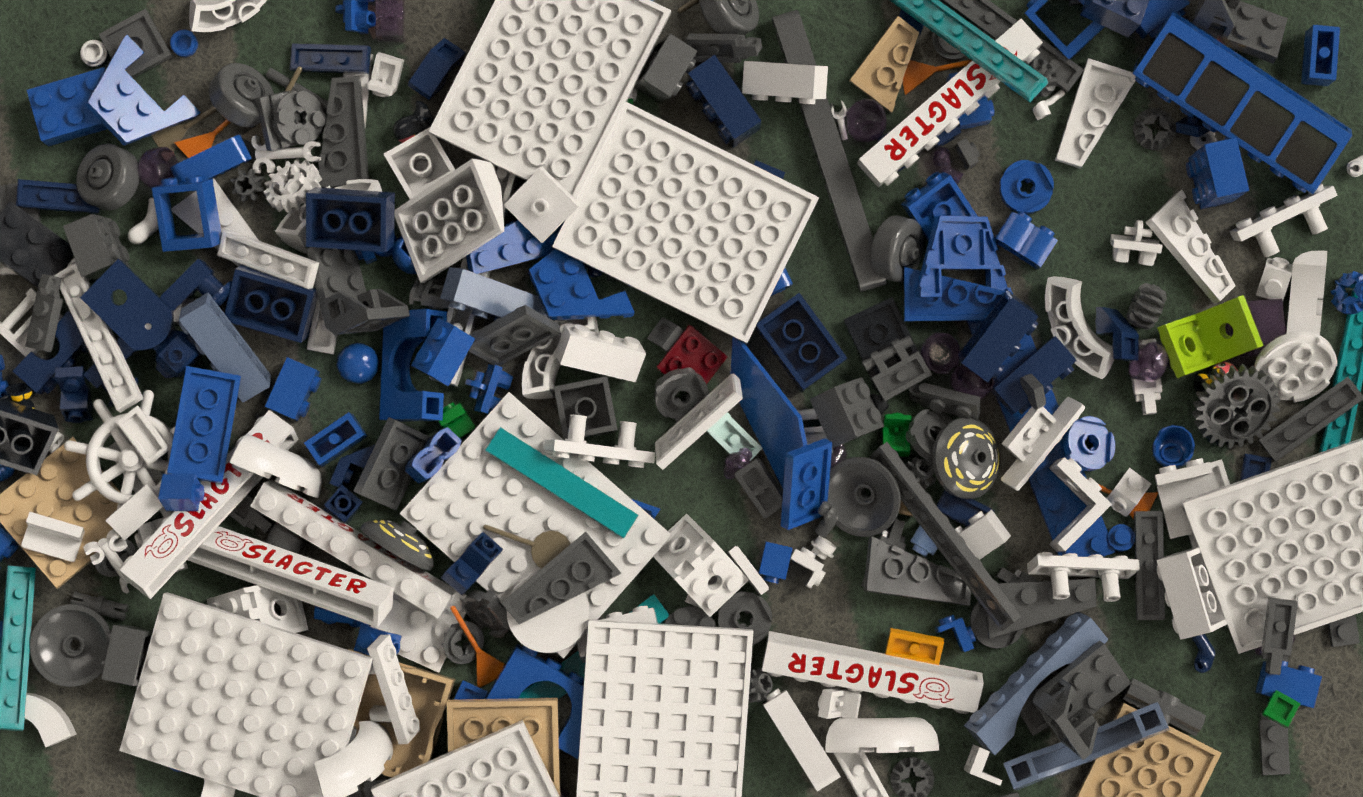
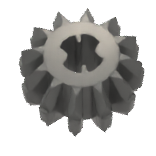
M1144 283L1139 286L1128 307L1127 321L1139 329L1148 330L1153 328L1165 307L1167 300L1166 291L1154 284Z

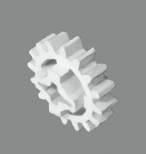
M296 159L294 164L286 161L284 168L278 166L276 167L278 171L276 174H269L272 180L265 182L264 185L267 189L264 190V194L270 205L279 212L285 209L289 213L292 207H295L298 211L302 203L306 205V193L315 187H321L319 182L322 178L314 164H310L308 160H304L301 163L299 159Z

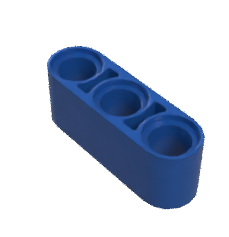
M236 135L170 167V170L178 182L186 181V177L202 175L203 180L213 179L218 174H223L240 166V163L250 161L252 157L241 135Z

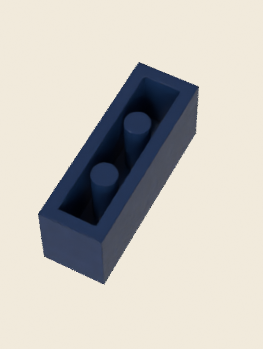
M1054 336L990 391L1011 415L1017 411L1022 415L1031 407V404L1021 386L1020 378L1027 374H1032L1043 385L1044 393L1046 394L1054 387L1051 384L1052 381L1058 376L1063 380L1074 370L1071 365L1077 360L1061 341Z

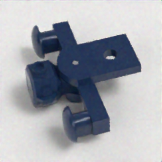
M117 259L80 298L120 337L117 343L125 360L136 350L153 348L156 353V369L165 378L181 377L185 374L186 366L192 367L203 355L197 350L195 340L190 334L178 331L174 327L173 312L196 291L202 296L209 293L218 306H221L229 298L232 281L224 285L213 275L215 272L202 259H197L159 297L121 259ZM120 289L127 295L126 302L121 306L113 301L114 292ZM94 363L84 376L96 388H103L108 393ZM136 377V378H134V379H135V381H136V383H137V385H138L139 381H138V378ZM112 400L108 404L110 408L115 407Z

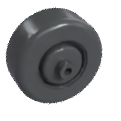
M699 0L706 21L717 34L746 35L754 30L758 24L759 9L756 0Z
M230 63L222 67L209 85L210 99L216 110L231 123L242 127H253L261 123L259 118L260 112L255 98L274 94L270 83L260 72L241 63Z
M101 144L96 146L86 154L77 171L76 186L80 197L86 203L101 210L111 211L122 207L132 198L138 187L140 179L138 161L132 153L117 145Z
M894 215L888 217L879 226L871 247V265L877 275L894 282H903L904 267L917 269L923 254L924 234L916 220Z

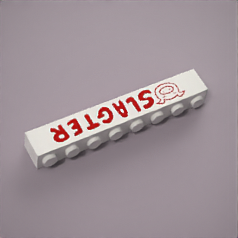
M1022 19L1017 21L996 40L997 43L1028 64L1040 54L1038 49L1043 43ZM971 61L859 158L857 164L878 188L883 183L886 186L890 185L899 176L897 173L899 169L904 165L907 169L919 159L917 154L925 148L929 151L940 141L937 136L944 130L947 133L951 132L960 123L957 120L964 113L969 116L980 106L978 101L983 96L990 98L1000 89L998 83L1001 81L974 61Z
M270 410L264 416L259 417L254 423V427L247 433L287 451L298 440L294 428ZM244 436L238 439L235 447L227 455L222 484L200 480V483L204 486L205 493L203 501H200L199 510L174 511L171 515L165 517L156 532L148 536L143 541L142 547L123 563L120 572L126 581L149 599L159 591L263 478V476L230 463L238 444Z
M272 479L263 483L251 504L252 508L374 581L394 587V593L438 619L445 613L457 592L448 584L396 556L368 536Z
M220 526L187 559L199 565L377 628L392 609L394 587Z
M772 631L768 633L762 664V671L774 677L790 676L800 682H808L810 680L820 682L821 685L826 687H845L855 693L866 691L881 698H888L889 696L900 698L906 703L921 702L937 709L942 707L952 708L962 714L977 711L984 684L983 675L980 672L935 665Z

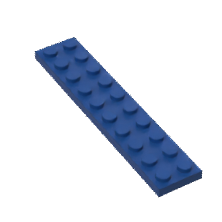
M966 320L972 335L984 320ZM1025 334L1019 342L1021 347L1012 358L1008 356L1002 363L1004 369L996 379H990L992 388L1037 351L1031 334L1029 336ZM1051 389L1045 394L1046 405L1043 407L1053 415L1059 406ZM997 399L1011 433L1028 410L1022 415L1018 411L1011 415ZM1063 437L1028 479L1052 541L1087 507L1049 469L1056 460L1064 458ZM1081 470L1080 473L1086 478L1085 472ZM1102 516L1066 551L1057 552V555L1062 556L1068 553H1075L1078 557H1088L1096 554L1104 557L1115 553V550L1108 542V531Z

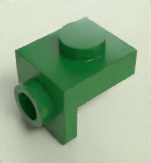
M454 402L443 407V420L439 421L443 428L448 427L459 438L475 429V425L463 405L459 403L455 406Z
M902 413L884 415L882 445L888 442L898 455L902 457H909L910 443L906 440L905 436L911 422V415H904Z

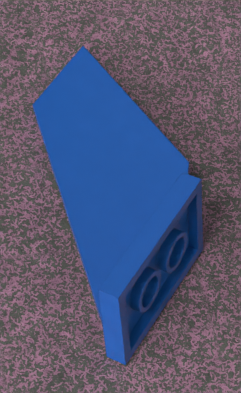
M733 337L730 374L734 373L740 379L743 399L739 403L783 488L781 527L790 530L823 516L818 514L817 510L823 501L828 502L832 442L824 438L807 445L802 416L745 343Z

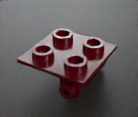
M689 324L656 367L664 375L673 370L687 367L692 368L703 377L707 385L728 356Z

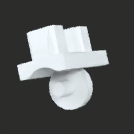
M1136 220L1134 227L1125 226L1124 234L1133 235V237L1111 234L1110 243L1113 246L1114 261L1128 262L1130 250H1138V263L1153 266L1157 253L1162 252L1163 245L1159 244V240L1142 238V236H1152L1151 229H1143V221Z

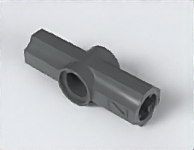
M1131 678V684L1123 691L1121 699L1138 708H1144L1158 702L1168 725L1170 723L1193 736H1196L1203 727L1206 715L1182 704L1180 699L1158 689L1157 691Z

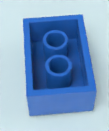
M105 67L27 90L39 136L44 144L52 146L107 129L86 107L88 100L106 70Z
M1237 137L1204 144L1188 158L1189 162L1186 163V171L1188 177L1193 178L1195 188L1192 189V195L1195 204H1199L1201 210L1232 203L1249 191Z

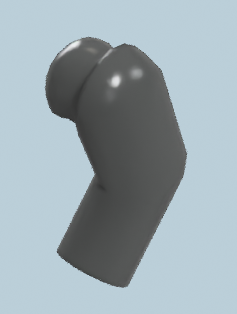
M823 501L817 512L824 517L816 527L815 532L819 536L826 538L838 520V513L834 504L831 505L829 502Z

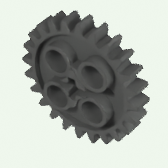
M1241 364L1237 371L1231 365L1229 373H1225L1220 369V377L1216 378L1210 375L1212 383H1202L1205 391L1196 392L1200 400L1192 403L1197 409L1192 412V415L1196 419L1194 423L1200 433L1210 443L1216 442L1219 447L1226 443L1229 448H1232L1234 442H1236L1241 448L1243 447L1244 440L1247 439L1252 444L1254 435L1262 438L1261 430L1271 429L1267 423L1277 420L1272 413L1280 411L1276 403L1280 402L1281 399L1277 395L1279 390L1274 385V381L1263 370L1257 371L1254 366H1251L1248 370L1244 364Z

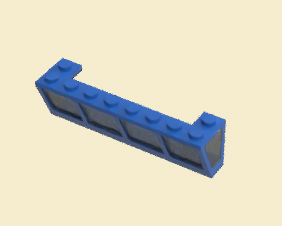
M1173 10L1135 62L1133 75L1136 76L1134 79L1140 85L1146 88L1150 85L1158 91L1157 95L1169 103L1174 101L1181 106L1179 109L1191 118L1195 115L1203 121L1202 125L1211 132L1219 131L1225 135V140L1237 137L1238 146L1240 145L1248 151L1247 155L1259 163L1264 161L1270 165L1269 169L1281 178L1284 175L1293 180L1292 185L1304 193L1308 190L1314 194L1352 137V129Z

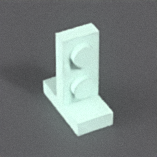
M728 412L707 430L743 467L762 449Z

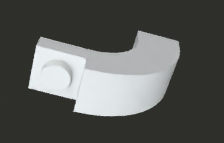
M26 693L25 719L36 726L45 747L53 746L77 735L69 717L56 703L43 696Z

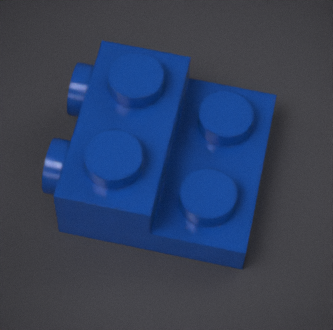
M945 172L931 174L926 179L927 184L920 190L918 188L910 190L904 196L906 200L901 204L909 217L920 224L928 242L935 217L977 216L952 176Z

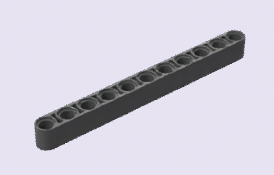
M796 9L771 17L773 27L777 29L776 37L781 52L785 54V64L817 66L799 11ZM827 96L826 99H816L815 104L801 103V114L806 128H809L810 131L808 135L813 151L818 156L816 160L822 178L826 180L825 188L830 203H833L835 208L833 212L838 228H841L843 233L841 237L846 252L851 257L849 261L854 277L859 282V285H857L860 292L886 285V279L877 275L871 265L873 237Z

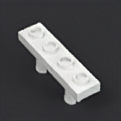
M1321 183L1314 194L1308 191L1309 194L1302 197L1295 195L1283 201L1285 205L1277 209L1275 206L1259 212L1261 216L1254 220H1251V218L1241 220L1236 223L1237 228L1229 232L1234 241H1243L1252 236L1256 237L1264 257L1272 256L1280 252L1271 229L1298 214H1304L1312 235L1328 229L1319 206L1321 203L1338 196L1334 186H1323V183Z
M570 415L568 439H565V441L545 439L544 450L553 451V457L569 458L570 454H578V460L594 462L595 457L603 458V463L619 465L620 460L628 461V466L644 468V463H654L655 452L640 451L634 447L637 424L634 422L620 421L618 445L609 447L586 444L587 441H584L587 416Z
M1050 552L1038 553L1027 563L1028 574L1051 576L1053 599L1056 600L1070 597L1068 576L1101 578L1104 601H1118L1121 598L1118 578L1129 579L1140 570L1139 560L1128 559L1127 556L1103 558L1102 555L1098 554L1078 557L1075 553L1053 556Z
M390 634L380 635L367 648L370 657L373 658L369 674H376L386 705H374L370 709L369 716L373 722H392L398 744H408L420 731L419 720L416 717L412 698L408 692L404 673L400 668L396 648L392 643Z

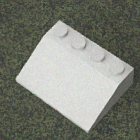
M471 159L395 210V219L420 283L430 280L504 232L501 185L491 162Z

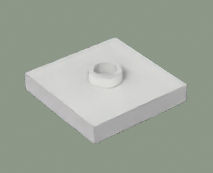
M541 166L504 206L543 243L580 204Z

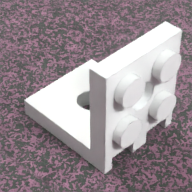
M1065 457L1056 460L1049 469L1087 507L1049 544L1056 552L1066 551L1112 505L1099 492L1102 489L1099 484L1092 478L1087 480L1080 473L1082 468L1072 458L1067 460Z
M1203 458L1186 462V468L1178 470L1176 465L1159 468L1160 474L1154 476L1170 539L1193 534L1188 516L1182 508V501L1215 490L1211 473H1213L1210 462L1204 463Z
M686 514L668 531L672 536L653 557L703 611L711 617L749 579L717 543ZM718 575L716 582L708 585L709 579Z
M259 585L242 588L207 599L209 606L293 633L308 630L301 600ZM275 602L281 607L280 616L274 611Z

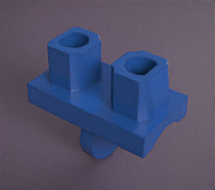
M343 0V5L335 6V12L343 14V23H345L346 31L367 34L368 28L377 25L375 12L368 11V2L375 0Z
M488 364L486 373L477 371L474 381L466 379L465 385L472 387L469 397L477 399L474 411L488 414L502 400L494 397L496 387L506 390L510 388L513 376L502 371L503 367Z

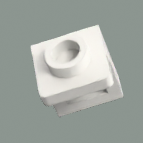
M378 52L371 80L367 83L366 89L372 90L373 94L380 97L392 96L397 91L404 60Z
M1267 258L1256 295L1282 303L1292 275L1293 265L1283 258Z
M1129 468L1106 499L1112 504L1111 507L1115 511L1127 517L1148 490L1151 483Z
M804 547L800 551L794 549L790 559L812 571L805 586L810 589L813 585L819 586L826 573L822 571L824 564L815 560L816 554Z
M842 688L824 689L818 700V717L826 719L837 717L858 718L861 694Z

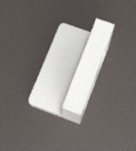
M29 512L26 521L28 526L21 546L38 553L75 562L85 534L84 528Z
M973 744L964 770L972 775L1001 785V779L982 772L990 751Z

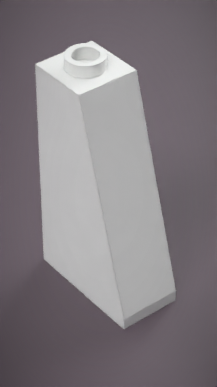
M778 688L766 696L767 701L763 703V706L816 791L818 792L840 778L841 776L786 690L780 692Z

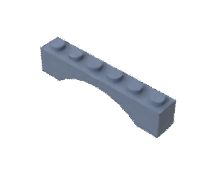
M1081 612L1070 615L1059 630L1050 635L1046 643L1037 652L1031 654L1027 662L1017 672L1010 675L1008 681L998 691L994 692L978 711L971 715L970 720L964 725L965 728L984 749L996 755L1014 736L1016 723L1022 707L1037 685L1053 671L1075 661L1099 640L1105 644L1108 638L1091 617Z
M1156 702L1098 727L1092 754L1084 760L1060 742L1003 764L1013 788L1019 790L1170 729L1159 703Z

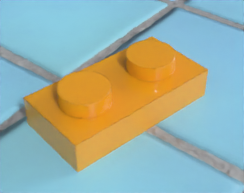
M890 628L885 654L939 665L944 638Z

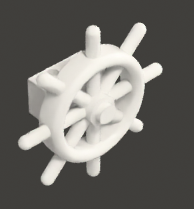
M151 390L144 391V399L141 400L140 409L169 446L168 461L160 457L148 466L116 424V421L127 413L113 417L104 401L97 399L94 401L93 406L104 423L93 434L89 444L71 440L66 441L64 444L65 450L86 455V468L91 480L73 492L72 497L74 500L79 501L95 490H98L105 498L118 503V509L133 496L131 495L132 490L136 493L147 483L159 494L162 475L167 474L175 427L170 429L159 419L149 416L154 398V393ZM112 435L116 442L104 448L105 441ZM100 458L115 461L116 465L102 473ZM123 473L124 479L121 492H119L108 482ZM164 507L160 509L164 518L173 513V511H166Z

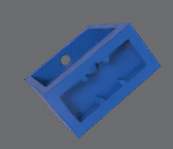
M1030 0L1026 5L1029 9L1025 14L1068 59L1073 58L1105 27L1093 21L1066 46L1036 14L1049 0ZM1079 0L1084 5L1085 0Z
M202 175L186 177V181L178 182L177 178H167L161 180V185L152 188L163 252L210 248L220 244L222 232L213 179L203 180ZM196 190L203 233L176 236L169 193Z

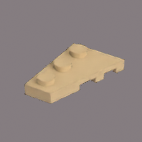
M897 16L849 80V82L890 113L893 112L919 32Z

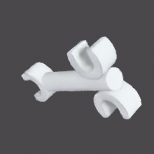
M252 136L251 143L256 149V160L253 163V169L256 171L255 174H261V166L264 163L267 165V173H274L275 164L271 159L305 158L310 162L321 161V157L311 155L313 147L321 146L319 142L309 141L304 147L280 148L274 151H267L266 145L262 146L260 144V136Z
M113 529L109 531L106 538H102L98 542H89L83 548L86 555L96 552L90 556L93 565L102 562L106 556L120 576L119 582L122 591L127 594L129 593L127 587L129 582L126 581L120 572V569L123 567V561L116 551H122L128 545L123 538L115 541L121 536Z

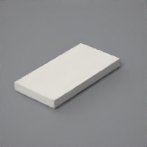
M734 373L730 374L655 442L656 464L662 470L743 399L740 379Z

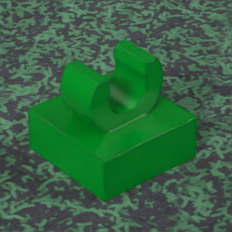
M1275 690L1261 715L1284 728H1288L1301 703Z

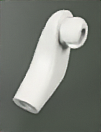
M154 198L148 200L145 219L128 232V239L133 244L143 243L159 229Z

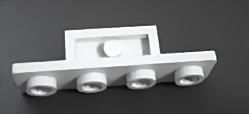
M1067 397L1053 415L1044 407L1037 410L1031 407L1002 443L1017 459L1003 475L1001 481L1016 491L1020 490L1054 446L1062 439L1071 425L1079 418L1085 406Z

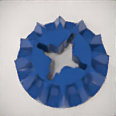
M1355 271L1348 274L1343 273L1339 280H1334L1336 288L1330 291L1334 295L1331 302L1342 313H1359L1363 311V274ZM1345 288H1354L1353 291L1358 298L1348 296Z

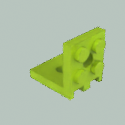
M1244 295L1197 314L1157 327L1160 340L1170 359V366L1177 378L1264 346ZM1226 323L1230 324L1233 328L1232 337L1225 331Z

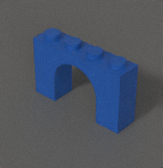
M431 309L409 310L410 316L383 328L379 420L387 421L388 417L399 422L443 420L444 393L417 391L410 378V361L414 350L420 343L426 340L436 320L440 318L447 322V312Z
M517 644L485 699L519 698L525 688L539 681H550L560 685L568 693L572 708L569 717L559 732V749L578 759L584 677L574 671L568 674L560 669L562 665L554 659L548 657L547 660H544L537 655V651Z

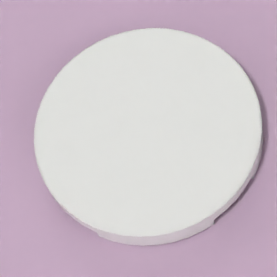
M1292 332L1282 335L1267 344L1259 353L1254 367L1257 371L1263 370L1274 381V385L1279 390L1277 395L1281 400L1300 402L1314 397L1330 384L1329 380L1337 366V357L1331 344L1322 336L1311 332Z
M537 572L531 573L524 577L522 580H520L513 588L511 594H513L518 588H520L524 583H526ZM585 592L520 625L507 611L508 624L516 639L527 648L542 653L559 652L572 646L582 636L589 619V603Z

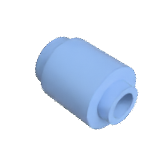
M919 525L910 541L914 544L912 549L924 557L928 553L934 555L937 546L921 525Z

